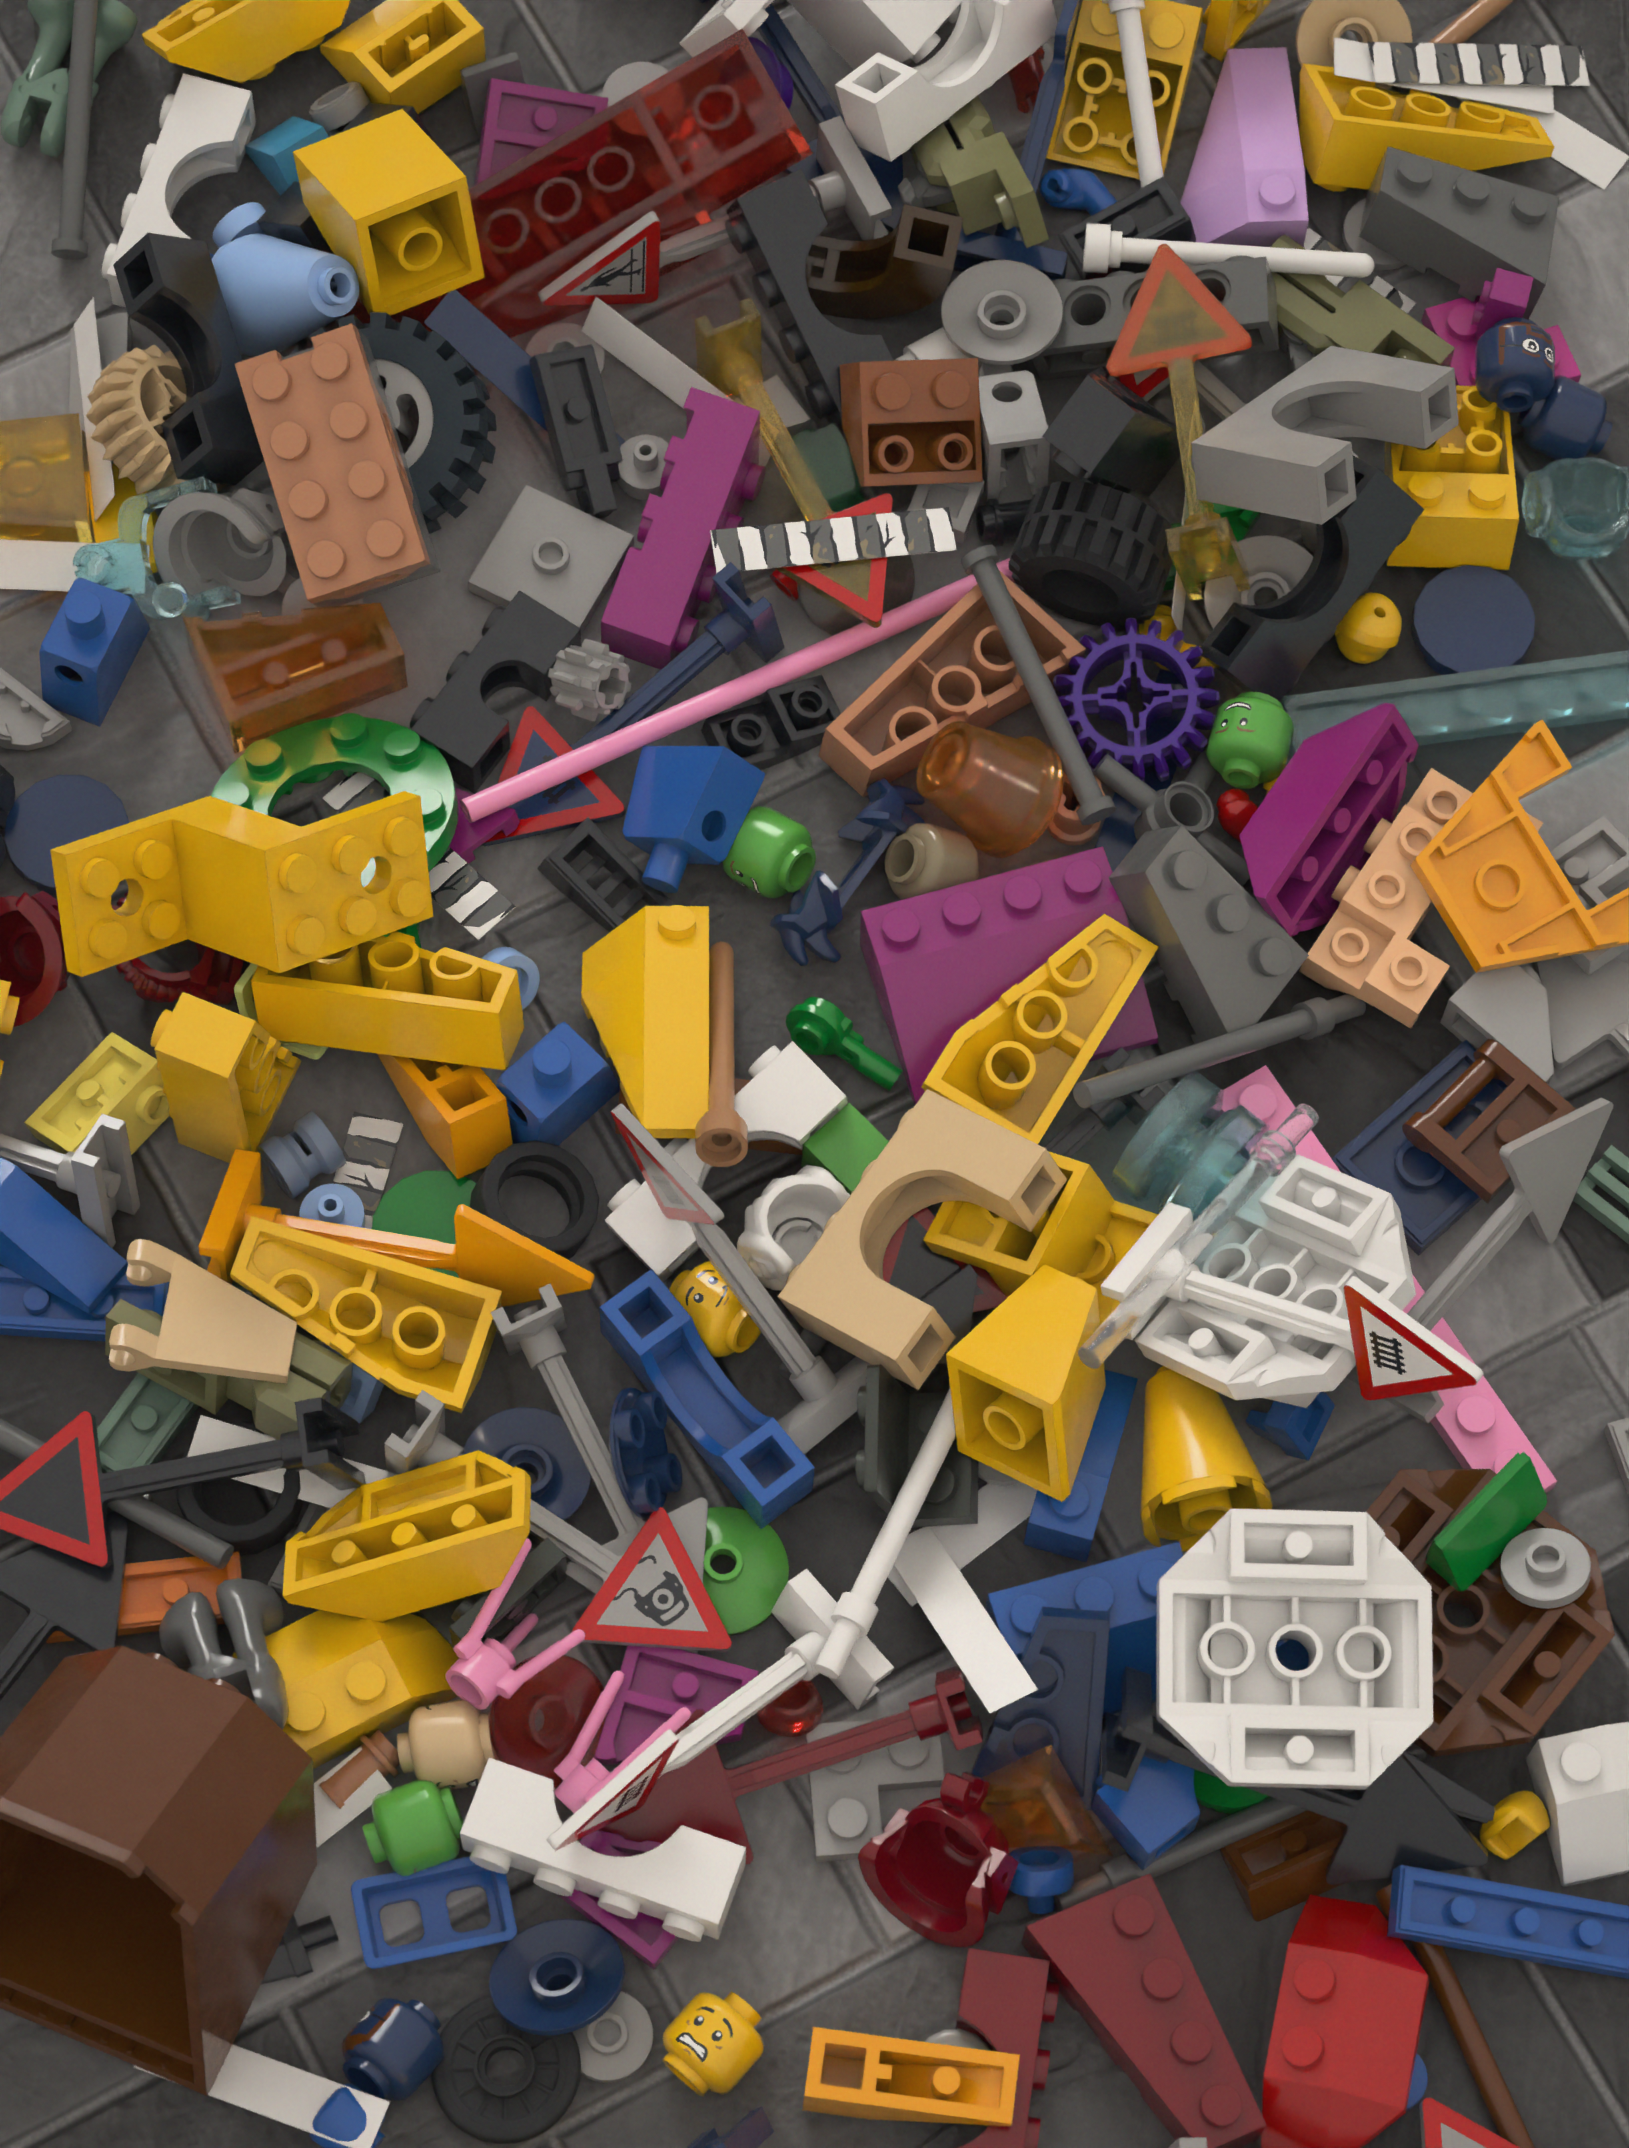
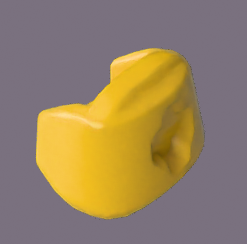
M1526 1790L1508 1795L1494 1806L1493 1820L1481 1825L1480 1840L1483 1846L1494 1855L1504 1860L1513 1857L1550 1827L1544 1803L1535 1793Z

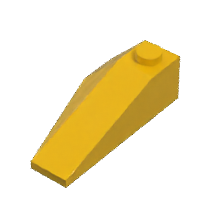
M1304 63L1302 65L1299 86V135L1303 162L1313 182L1327 190L1340 192L1347 190L1348 187L1369 190L1387 147L1470 171L1551 157L1554 144L1536 117L1472 100L1463 101L1459 108L1449 106L1443 100L1431 96L1430 92L1410 89L1409 94L1406 95L1376 87L1375 82L1334 75V67Z
M645 906L582 953L581 1004L587 1018H592L599 1032L600 1046L606 1058H611L620 1077V1089L633 1116L654 1138H695L697 1122L709 1111V906Z
M1103 914L1051 955L1046 963L1018 985L1015 984L1003 993L993 1005L974 1020H969L955 1031L921 1087L924 1091L928 1089L1039 1144L1151 961L1158 946L1106 914Z
M255 1216L250 1218L230 1272V1278L281 1314L297 1322V1325L397 1394L416 1399L420 1392L424 1390L444 1403L446 1409L462 1413L481 1378L497 1331L491 1312L501 1307L502 1291Z

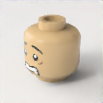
M462 1699L416 1708L410 1715L409 1732L397 1734V1749L402 1772L404 1774L415 1772L418 1780L431 1781L439 1789L448 1786L451 1790L477 1786L488 1759L492 1758L499 1761L498 1739L491 1712L481 1713L480 1709L475 1708L468 1701Z

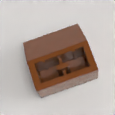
M978 358L869 361L840 365L842 427L861 487L983 482Z

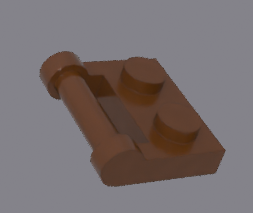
M1487 1039L1473 1053L1475 1061L1424 1113L1416 1111L1402 1125L1404 1135L1414 1146L1434 1156L1487 1204L1511 1181L1499 1155L1501 1147L1576 1109L1509 1050L1493 1039ZM1493 1078L1504 1082L1508 1087L1456 1140L1444 1130Z

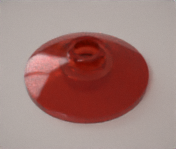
M563 1655L524 1682L509 1699L498 1695L491 1705L489 1725L492 1745L499 1761L552 1779L554 1789H556L563 1782V1779L553 1770L569 1754L601 1692L604 1690L594 1672L581 1661ZM535 1656L523 1660L522 1662L517 1664L513 1670L515 1671ZM538 1709H540L544 1714V1724L537 1732L535 1716ZM606 1717L580 1763L584 1767L595 1757Z

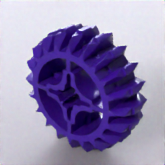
M1128 618L1125 623L1126 635L1118 637L1111 623H1105L1101 626L1104 643L1098 645L1087 634L1080 638V644L1086 648L1084 653L1086 658L1079 655L1072 657L1069 662L1070 672L1074 675H1055L1053 680L1054 688L1066 694L1065 696H1059L1058 699L1066 716H1068L1067 718L1075 735H1078L1076 738L1083 753L1091 751L1087 761L1092 772L1102 758L1108 754L1126 769H1133V774L1143 782H1145L1144 769L1154 767L1159 781H1166L1169 779L1167 760L1172 759L1183 770L1190 767L1191 759L1184 745L1203 752L1207 747V739L1196 729L1212 730L1216 715L1204 709L1219 704V692L1211 688H1202L1215 679L1214 669L1211 666L1193 669L1202 659V649L1196 645L1180 653L1179 650L1184 642V633L1180 630H1175L1165 642L1160 639V621L1153 620L1149 625L1148 634L1141 635L1138 634L1136 619ZM1143 659L1157 662L1169 669L1180 681L1183 689L1172 690L1171 684H1160L1150 680L1144 672ZM1124 660L1123 675L1118 682L1112 686L1098 688L1097 694H1085L1089 684L1101 670L1114 662ZM1133 676L1137 678V692H1141L1143 711L1139 712L1138 728L1133 726V713L1129 712V705L1126 703L1127 693L1131 692V677ZM1173 710H1186L1178 726L1168 736L1156 743L1147 745V729L1152 722L1158 718L1172 716ZM1098 714L1100 720H1111L1119 723L1126 731L1128 746L1119 745L1104 738L1093 728L1086 715Z

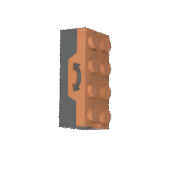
M352 323L311 337L314 347L283 357L278 351L273 350L235 363L307 600L323 611L441 572L369 340Z

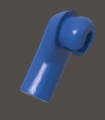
M1053 169L1046 172L1040 180L1039 189L1042 197H1044L1048 204L1057 208L1086 210L1092 216L1117 202L1099 178L1091 171Z

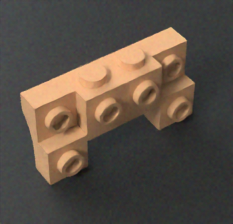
M1431 768L1393 823L1384 818L1380 820L1363 848L1364 851L1371 855L1361 871L1351 865L1341 878L1331 896L1340 902L1338 909L1308 952L1309 956L1301 965L1299 972L1325 988L1352 995L1383 1011L1411 1029L1425 1004L1444 979L1450 965L1410 941L1433 906V902L1410 864L1473 794L1472 792ZM1526 812L1539 832L1543 822Z

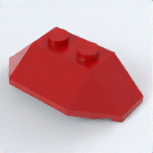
M1309 1895L1288 1942L1263 2075L1262 2116L1266 2127L1261 2134V2148H1362L1406 2113L1430 1978L1401 1938L1387 1936L1389 1922L1376 1905Z

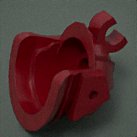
M25 891L20 897L13 895L0 897V955L2 962H0V980L11 982L8 995L20 998L13 1027L25 1024L42 1013L56 992L62 991L68 986L67 980L71 974L67 972L58 902L57 899L45 891L32 896Z
M962 1772V1776L946 1773L941 1785L939 1798L925 1800L910 1812L899 1807L883 1830L884 1833L870 1838V1842L864 1845L858 1854L861 1873L868 1887L878 1901L895 1918L914 1932L931 1941L960 1948L972 1946L981 1940L989 1911L999 1915L1019 1863L1009 1855L1008 1840L994 1822L992 1814L981 1808L988 1793L990 1781L968 1772Z

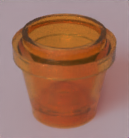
M954 721L947 724L932 738L921 757L917 770L916 782L919 793L962 828L976 849L993 858H1006L1032 845L1044 833L1054 818L1063 791L1062 763L1052 746L1032 736L1014 738L970 725L964 721Z

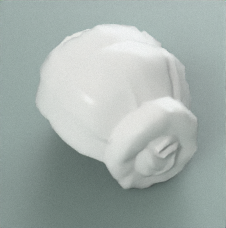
M806 1165L796 1175L773 1179L763 1190L761 1197L755 1199L752 1205L746 1208L745 1229L737 1242V1250L764 1287L777 1291L783 1290L789 1274L798 1264L803 1262L819 1240L829 1218L839 1211L851 1194L847 1193L843 1185L826 1169Z

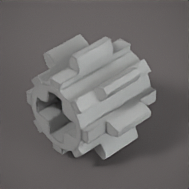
M584 639L581 647L570 645V648L566 647L564 651L560 650L556 654L557 660L553 668H549L548 677L551 678L552 687L550 691L553 696L557 697L555 700L557 705L570 708L572 715L595 721L598 713L610 714V711L619 710L625 704L623 699L627 691L630 692L632 683L628 680L630 669L627 664L623 663L625 659L623 655L610 652L609 645L590 639Z

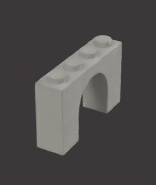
M1336 346L1328 347L1191 443V465L1195 473L1197 499L1322 525L1357 499L1352 442L1333 438L1362 437L1426 449L1459 424L1454 368Z

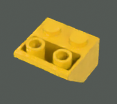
M386 0L320 45V52L348 82H356L362 85L371 103L413 106L417 114L462 84L460 70L486 61L484 28L458 0Z

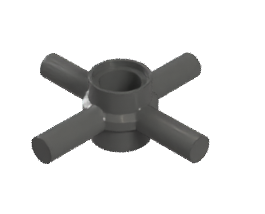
M1206 750L1200 752L1183 781L1175 782L1167 789L1159 791L1152 789L1108 754L1102 758L1093 771L1094 776L1142 812L1134 824V833L1137 841L1145 831L1182 825L1241 886L1249 880L1250 876L1246 860L1206 830L1213 821L1214 809L1211 800L1205 792L1217 774V771L1208 761Z

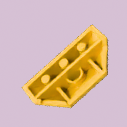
M191 0L158 22L157 26L148 29L141 36L145 45L171 63L243 83L247 80H256L268 75L273 71L276 63L297 51H306L319 45L327 33L342 25L350 0Z
M477 1450L361 1485L326 1511L307 1533L300 1531L286 1542L283 1597L289 1604L382 1622L501 1586L530 1533L531 1477L525 1470L516 1466L512 1467L498 1458Z
M318 1610L265 1637L269 1654L278 1664L286 1686L288 1719L283 1731L313 1759V1769L363 1744L359 1739L362 1735L365 1734L369 1738L377 1730L384 1734L408 1722L411 1713L416 1708L447 1702L457 1697L456 1693L449 1686L445 1675L459 1659L453 1647L426 1619L410 1613L378 1622ZM235 1652L233 1653V1658H237Z

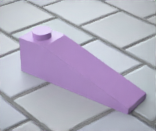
M1286 47L1227 50L1180 202L1191 218L1196 242L1271 247L1279 237L1286 234L1304 247L1309 221L1305 170Z

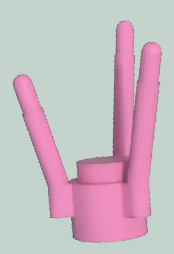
M527 1538L501 1586L491 1590L470 1630L453 1648L459 1659L445 1674L449 1686L456 1695L480 1710L486 1709L498 1695L509 1699L524 1682L565 1655L570 1649L585 1639L584 1631L577 1629L515 1671L513 1669L516 1666V1660L512 1652L537 1625L538 1616L536 1614H528L501 1643L492 1638H487L482 1643L481 1639L531 1549L532 1543Z
M615 1671L601 1692L569 1754L553 1770L563 1779V1782L554 1790L555 1796L573 1813H576L663 1733L671 1729L675 1734L690 1718L691 1711L686 1707L680 1708L611 1773L594 1757L584 1767L580 1763L625 1678L622 1671Z

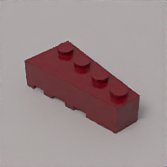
M1150 1873L1026 1926L1021 1944L1032 1958L1050 1961L1048 1975L1054 1982L1059 1983L1060 1994L1074 2011L1077 2010L1101 2041L1100 2045L1116 2065L1119 2064L1141 2092L1140 2096L1175 2140L1178 2138H1207V2148H1240L1259 2139L1266 2127V2123Z

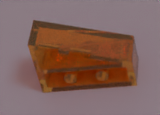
M381 603L302 608V614L262 617V612L242 613V619L203 622L202 616L182 618L189 652L235 754L246 750L253 742L266 739L285 729L309 721L329 718L408 687L404 653Z

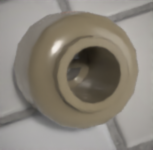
M916 823L908 827L904 834L897 836L891 842L884 861L890 887L893 893L901 900L978 880L979 876L978 854L973 842L960 832L933 824Z

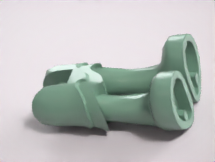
M28 0V11L40 29L38 40L23 75L15 80L12 90L8 94L1 119V133L6 143L20 148L24 147L32 133L39 112H47L41 133L40 149L42 154L57 158L64 151L69 85V71H67V68L59 69L72 40L74 0ZM98 0L91 106L99 91V85L94 81L109 56L130 41L138 23L133 11L117 0Z

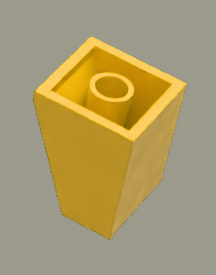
M403 109L293 151L303 203L333 254L346 259L354 268L359 281L358 296L369 315L370 312L388 313L391 316L485 278L466 175Z
M1044 1264L946 1354L958 1451L1063 1502L1071 1494L1106 1387L1097 1288L1087 1284L1080 1278L1072 1277Z

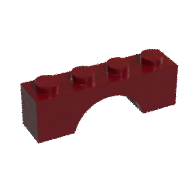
M968 1948L955 2029H963L976 2034L988 2044L991 2051L1017 2054L1020 2057L1012 2125H989L977 2138L957 2148H1037L1041 2118L1030 2117L1028 2114L1032 2090H1045L1050 2050L1038 2048L1041 2022L1054 2024L1059 1994V1983L1047 1981L1049 1960Z

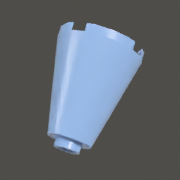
M263 234L242 236L219 247L212 258L239 351L248 356H258L273 350L279 353L286 350L319 328L325 327L347 314L354 307L358 299V277L354 268L346 259Z

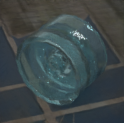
M1198 1071L1189 1073L1169 1091L1134 1135L1113 1171L1111 1182L1138 1202L1154 1197L1164 1188L1159 1197L1157 1214L1163 1210L1168 1202L1189 1208L1192 1212L1194 1228H1196L1213 1208L1220 1205L1240 1181L1266 1139L1270 1125L1242 1105L1229 1109L1217 1119L1223 1105L1224 1090Z

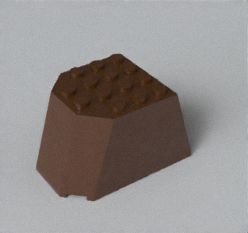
M125 1646L64 1657L0 1737V2008L207 2096L215 2083L276 1953L282 1936L317 1865L313 1759L248 1696L241 1694L233 1685L218 1678L203 1679L179 1669L171 1660L160 1654L146 1653L144 1655Z

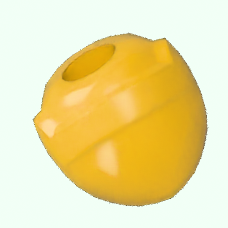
M1370 592L1360 595L1337 625L1334 633L1340 651L1346 658L1359 664H1369L1381 659L1390 648L1398 644L1402 627L1401 615L1395 604L1383 594Z

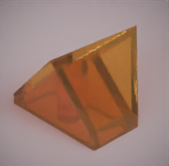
M1051 1744L982 1777L990 1781L981 1808L992 1814L994 1822L1008 1840L1009 1848L1058 1846L1071 1851L1113 1856Z

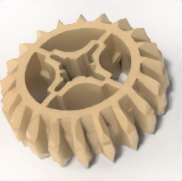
M156 345L142 350L136 347L130 352H125L116 361L113 360L101 371V376L95 381L96 384H94L93 390L87 396L92 407L86 414V417L96 426L91 438L103 444L106 449L102 459L113 461L120 469L118 479L128 477L135 484L137 495L150 491L158 505L168 500L171 502L175 498L188 493H216L227 485L183 480L176 477L161 424L185 404L186 383L181 367L171 350L163 353Z

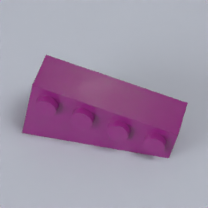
M690 387L683 406L684 411H686V435L684 439L672 436L663 458L664 462H666L660 480V490L663 491V495L659 497L649 494L641 515L637 541L643 543L642 550L632 546L629 547L601 620V643L609 645L610 652L623 655L626 658L660 670L696 640L700 620L694 618L701 601L710 604L716 594L712 577L717 573L710 530L743 527L744 517L738 515L745 499L756 500L766 472V467L759 465L760 411Z

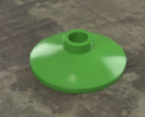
M733 1507L708 1508L703 1561V1585L728 1635L742 1634L758 1627L772 1615L771 1611L789 1578L786 1550L774 1529L769 1524L761 1529L746 1510ZM718 1555H728L735 1561L736 1566L730 1573L719 1574L712 1569L711 1561Z

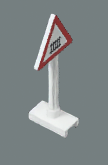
M1170 1202L1163 1208L1101 1285L1103 1296L1118 1300L1120 1303V1310L1108 1323L1110 1333L1133 1340L1167 1297L1184 1303L1192 1299L1352 1351L1355 1356L1360 1393L1368 1401L1473 1386L1483 1376V1371L1357 1277H1351L1344 1286L1348 1321L1336 1315L1200 1272L1199 1267L1194 1264L1200 1255L1191 1209Z
M807 1568L787 1582L771 1611L796 1640L785 1649V1656L677 1735L671 1729L663 1733L546 1839L555 1851L640 1809L646 1802L655 1783L663 1774L689 1763L800 1680L810 1681L820 1673L814 1668V1665L835 1624L831 1620V1615L837 1602ZM859 1636L839 1678H830V1680L852 1705L859 1710L878 1695L880 1690L875 1685L889 1675L894 1666L867 1636Z

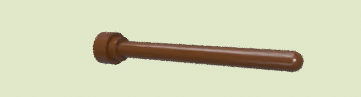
M1392 1884L1375 1893L1386 1919H1389ZM1411 1940L1419 1960L1430 1978L1429 1982L1500 2137L1520 2148H1535L1444 1947Z

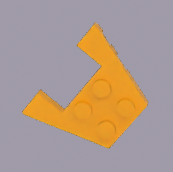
M1543 719L1529 729L1410 864L1476 973L1629 944V888L1590 910H1586L1519 800L1566 775L1572 768Z

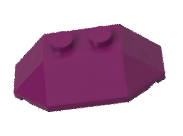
M1380 704L1304 739L1239 835L1256 899L1264 911L1291 937L1298 935L1300 931L1310 930L1330 921L1340 904L1339 901L1331 896L1341 878L1351 865L1360 871L1371 856L1363 848L1380 820L1384 818L1393 823L1406 785L1407 762L1414 761L1419 746L1395 704Z

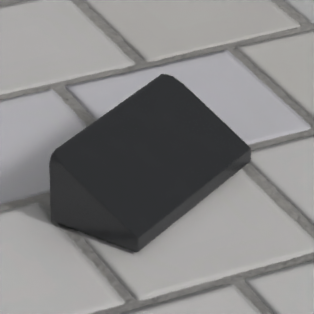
M1163 177L1058 234L1061 243L1082 280L1105 278L1108 274L1118 271H1128L1134 274L1143 273L1155 266V264L1120 262V268L1108 267L1107 273L1083 272L1086 223L1111 225V231H1122V238L1196 242L1191 218Z

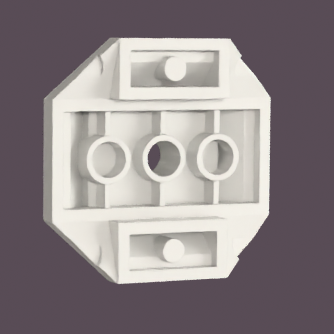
M1299 1154L1276 1167V1174L1250 1181L1222 1197L1195 1228L1200 1257L1194 1264L1199 1267L1200 1272L1336 1315L1348 1321L1344 1286L1351 1277L1359 1278L1401 1310L1416 1295L1401 1212L1391 1193ZM1167 1297L1135 1336V1342L1146 1358L1234 1400L1265 1398L1307 1408L1320 1392L1334 1391L1356 1365L1353 1352L1346 1348L1324 1343L1192 1299L1184 1303Z
M1230 1509L1157 1582L1156 1719L1227 1786L1366 1789L1433 1723L1432 1587L1413 1564L1385 1536L1386 1533L1367 1512ZM1283 1639H1294L1303 1644L1309 1655L1308 1667L1301 1671H1292L1285 1668L1276 1656L1277 1642Z

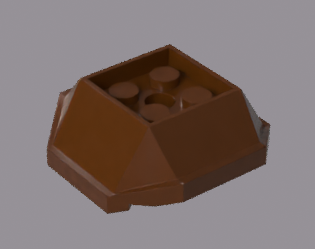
M1400 1469L1366 1511L1386 1533L1385 1536L1413 1564L1432 1587L1433 1723L1414 1741L1417 1746L1431 1757L1530 1743L1615 1635L1610 1611L1607 1610L1603 1579L1596 1550L1544 1510L1521 1533L1538 1528L1561 1530L1578 1539L1590 1556L1591 1575L1589 1584L1579 1598L1567 1605L1557 1608H1536L1515 1599L1507 1591L1501 1579L1502 1553L1463 1592L1455 1590L1425 1562L1427 1559L1425 1556L1433 1540L1495 1477L1496 1473L1491 1469H1449L1437 1471ZM1452 1603L1466 1606L1473 1613L1476 1624L1468 1628L1453 1625L1447 1620L1443 1607Z

